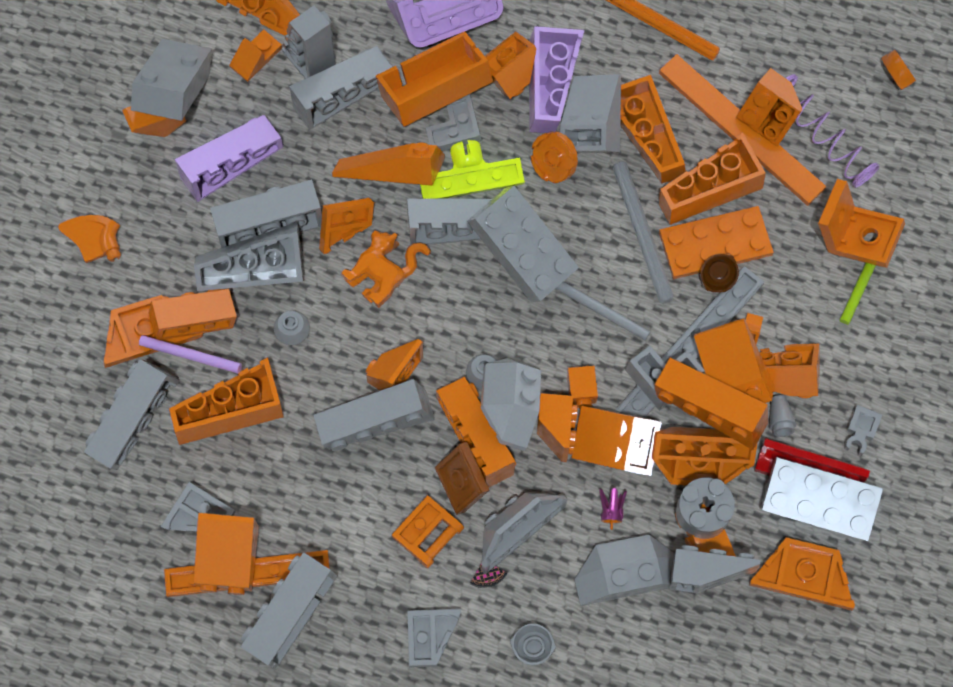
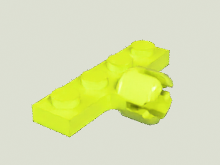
M467 140L468 155H465L463 142H458L452 145L450 149L453 168L448 171L439 172L432 186L420 185L422 199H447L524 185L525 181L520 158L486 163L483 160L481 146L478 141Z

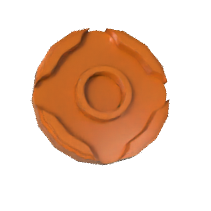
M553 131L537 137L532 145L533 155H531V163L535 172L541 179L553 183H560L571 178L578 164L577 151L573 142L566 135Z

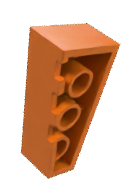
M651 75L622 84L621 128L661 184L676 179L686 172L685 163Z
M742 132L733 142L719 148L713 156L703 159L694 169L684 172L661 188L659 206L669 225H672L763 189L766 172Z
M268 357L260 361L259 365L249 370L246 368L240 371L238 376L226 382L221 381L215 384L211 390L203 394L200 392L169 408L179 445L283 418Z
M669 358L654 384L656 395H658L657 397L667 404H674L687 414L700 419L751 450H754L768 425V404L672 358Z
M463 377L436 390V399L460 443H468L489 488L513 476L516 461L506 445L499 443L496 432L492 429L482 412L481 403L477 398L479 394L473 383L469 384L466 378Z

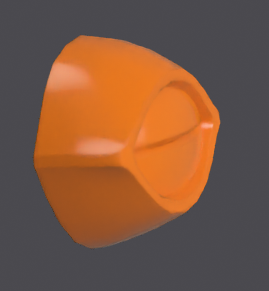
M896 50L882 57L885 67L901 90L916 81Z

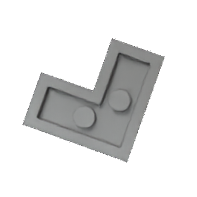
M470 94L447 105L450 121L426 127L429 145H437L441 151L449 150L452 145L461 141L463 145H467V140H482Z

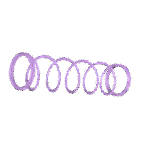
M792 74L786 77V79L791 81L794 86L798 77L796 74ZM814 94L810 95L808 98L800 102V104L805 103L802 109L806 107L809 101L814 97ZM830 111L804 125L798 123L800 113L796 120L797 126L800 127L808 126L822 119L814 130L812 136L813 143L821 144L837 137L828 153L830 161H839L855 153L848 162L844 172L845 178H855L852 182L854 188L861 186L877 172L879 164L873 163L860 174L848 177L846 175L847 169L862 149V146H859L843 157L831 159L832 149L846 129L841 130L827 140L816 142L814 140L815 134L822 122L830 114Z

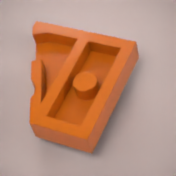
M370 198L323 205L319 250L323 254H327L331 251L330 247L338 241L343 240L345 243L356 233L372 225L374 202Z

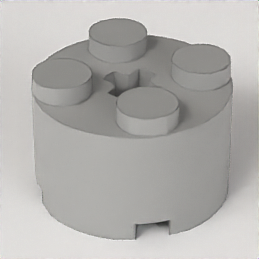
M699 478L690 482L683 489L677 503L676 517L679 525L683 530L700 539L718 536L727 527L733 516L735 508L733 495L724 482L719 479ZM705 504L706 507H710L709 512H706L704 508L700 509L701 505Z

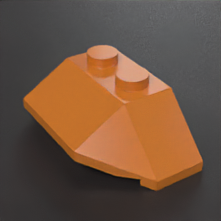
M669 427L655 432L652 460L672 485H688L699 478L719 479L724 484H727L744 470L754 466L757 444L754 450H751L717 429Z

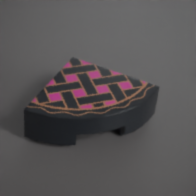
M481 564L470 585L478 588L492 587L503 581L507 573L494 566L484 574L481 571Z

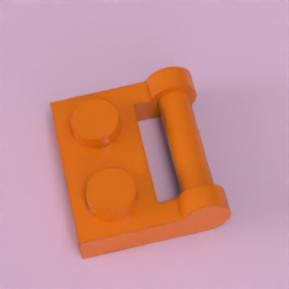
M427 495L392 534V538L411 553L421 564L429 568L434 563L433 559L456 533H461L464 526ZM442 521L445 522L448 527L426 552H423L419 547Z

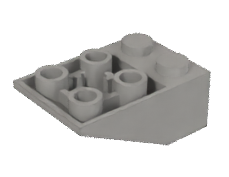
M621 74L574 76L560 125V133L566 135L573 142L577 153L620 152Z
M683 545L682 549H676L670 590L698 594L756 573L761 560L754 559V555L747 553H738V556L735 557L726 555L727 552L723 550L710 549V552L706 553L698 552V547Z

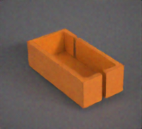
M465 31L400 63L406 83L404 86H402L396 66L376 75L381 97L403 127L493 82L489 61L479 48H476L475 43Z

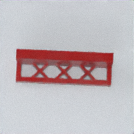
M766 438L761 446L754 470L755 472L770 476L774 459L777 457L863 483L866 482L870 470Z

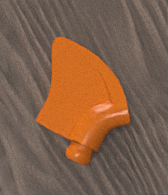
M84 215L59 224L58 229L79 247L86 263L107 256V259L111 262L115 261L114 258L119 259L121 257L116 239L120 225L115 221L100 215Z

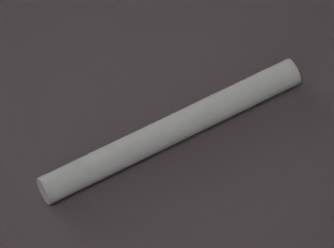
M562 282L555 288L645 341L650 334L649 330L565 282Z

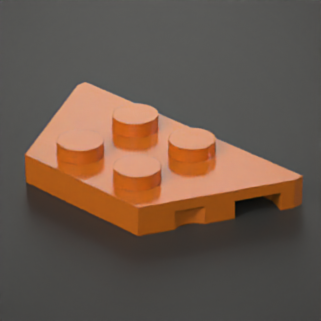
M162 295L111 310L104 356L105 368L158 352L157 350L140 346L139 340L142 335L155 339L149 317L151 301L163 297ZM203 333L161 341L181 345L201 338Z
M787 537L749 583V586L851 611L855 607L848 588V578L843 570L840 550Z

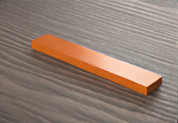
M328 550L306 552L307 555L330 569ZM302 553L255 558L252 587L276 585L280 579L285 580L290 573V570H288L290 563L295 556L298 555L300 557ZM195 566L164 569L167 597L209 592L200 591L201 587H197L194 584ZM217 588V592H218V591H226V590H228V589H219V588Z

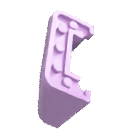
M386 0L387 6L406 38L416 47H425L499 18L503 11L502 0H422L413 3V0Z

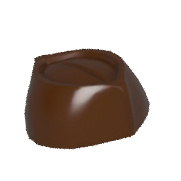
M730 253L710 256L704 261L700 271L702 287L707 291L717 293L726 292L736 284L739 276L738 265Z

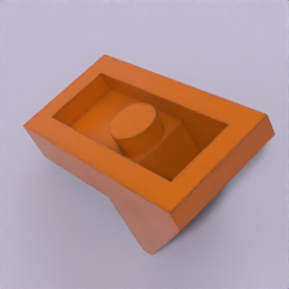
M263 29L251 42L246 38L242 40L229 67L248 82L282 49V44Z

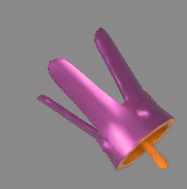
M613 488L610 494V502L608 503L603 490L599 489L603 509L601 522L610 523V529L612 530L613 523H622L624 515L622 508L627 491L624 492L623 497L620 493L618 498V491L616 488Z

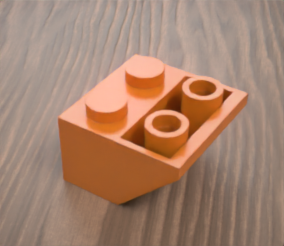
M770 68L757 83L736 117L778 147L803 109L792 83Z
M541 393L537 435L561 462H567L568 454H573L575 447L576 431H571V429H575L578 405H573V396Z

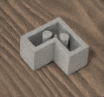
M648 346L629 361L625 371L660 411L668 404L657 397L654 384L666 364L654 349ZM688 350L675 359L701 373L705 371Z

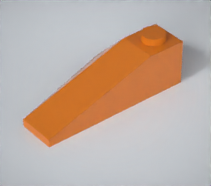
M423 142L401 145L339 159L332 172V177L432 186L445 160V154L437 145H428Z

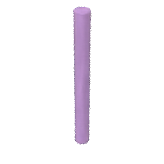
M144 335L139 340V345L237 374L241 371L242 364Z

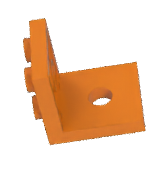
M837 179L818 225L829 253L887 268L905 226V221L903 218L855 207L847 181ZM869 233H876L878 235L874 241L868 242L864 240V237Z

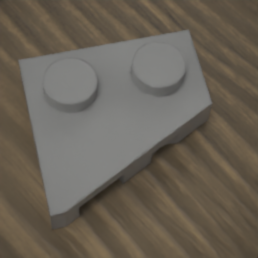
M461 609L408 611L409 668L437 667L461 616Z

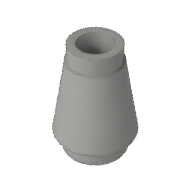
M777 395L772 397L770 429L775 436H789L795 432L796 421L787 397Z

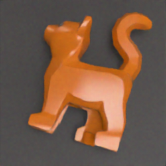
M374 231L371 234V246L360 255L351 271L347 269L342 271V277L352 287L359 285L367 277L374 281V286L371 289L366 288L362 295L370 303L374 302L380 308L391 297L394 289L398 288L403 280L415 271L417 267L416 253L421 252L424 255H430V248L425 243L417 242L411 244L405 253L406 266L400 268L384 257L399 246V242L395 241L397 234L390 235L387 232Z

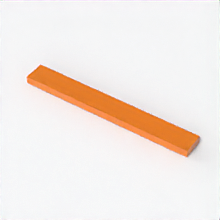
M678 54L659 70V74L733 140L743 132L760 164L807 206L826 189V185L782 146L778 145L777 147L739 120L736 116L740 109Z

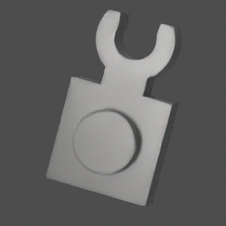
M857 405L847 432L854 435L845 443V450L848 451L851 444L856 443L860 447L858 455L862 456L867 448L865 439L869 441L874 439L882 414Z

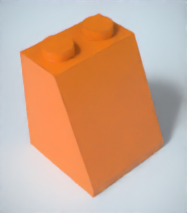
M198 513L194 584L197 587H201L200 591L217 593V588L228 589V594L244 595L245 591H252L259 525L255 518Z

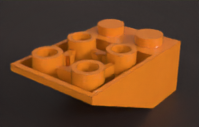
M581 405L575 447L571 458L651 476L654 463L652 452L655 432L660 431L661 421Z

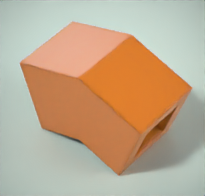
M747 313L745 320L757 344L763 317Z

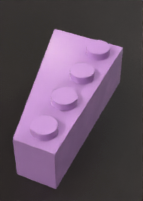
M534 26L529 39L537 48L529 84V132L547 133L556 131L561 120L584 30Z
M262 115L176 158L175 163L180 179L195 200L199 202L283 148L282 139L265 115Z

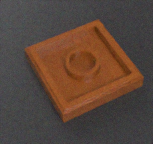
M467 442L459 444L435 466V470L456 515L466 512L490 491Z

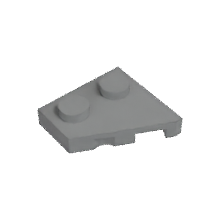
M189 482L161 527L166 530L197 532L198 513L233 516L236 511Z

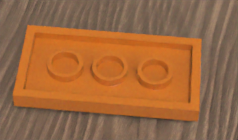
M759 206L659 229V235L673 279L700 273L704 261L715 254L730 253L733 255L736 263L740 264L773 256L774 253Z

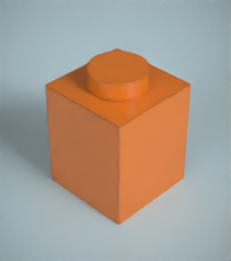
M595 366L568 368L569 396H573V405H578L580 409L581 405L591 407L592 404L597 402L598 398Z

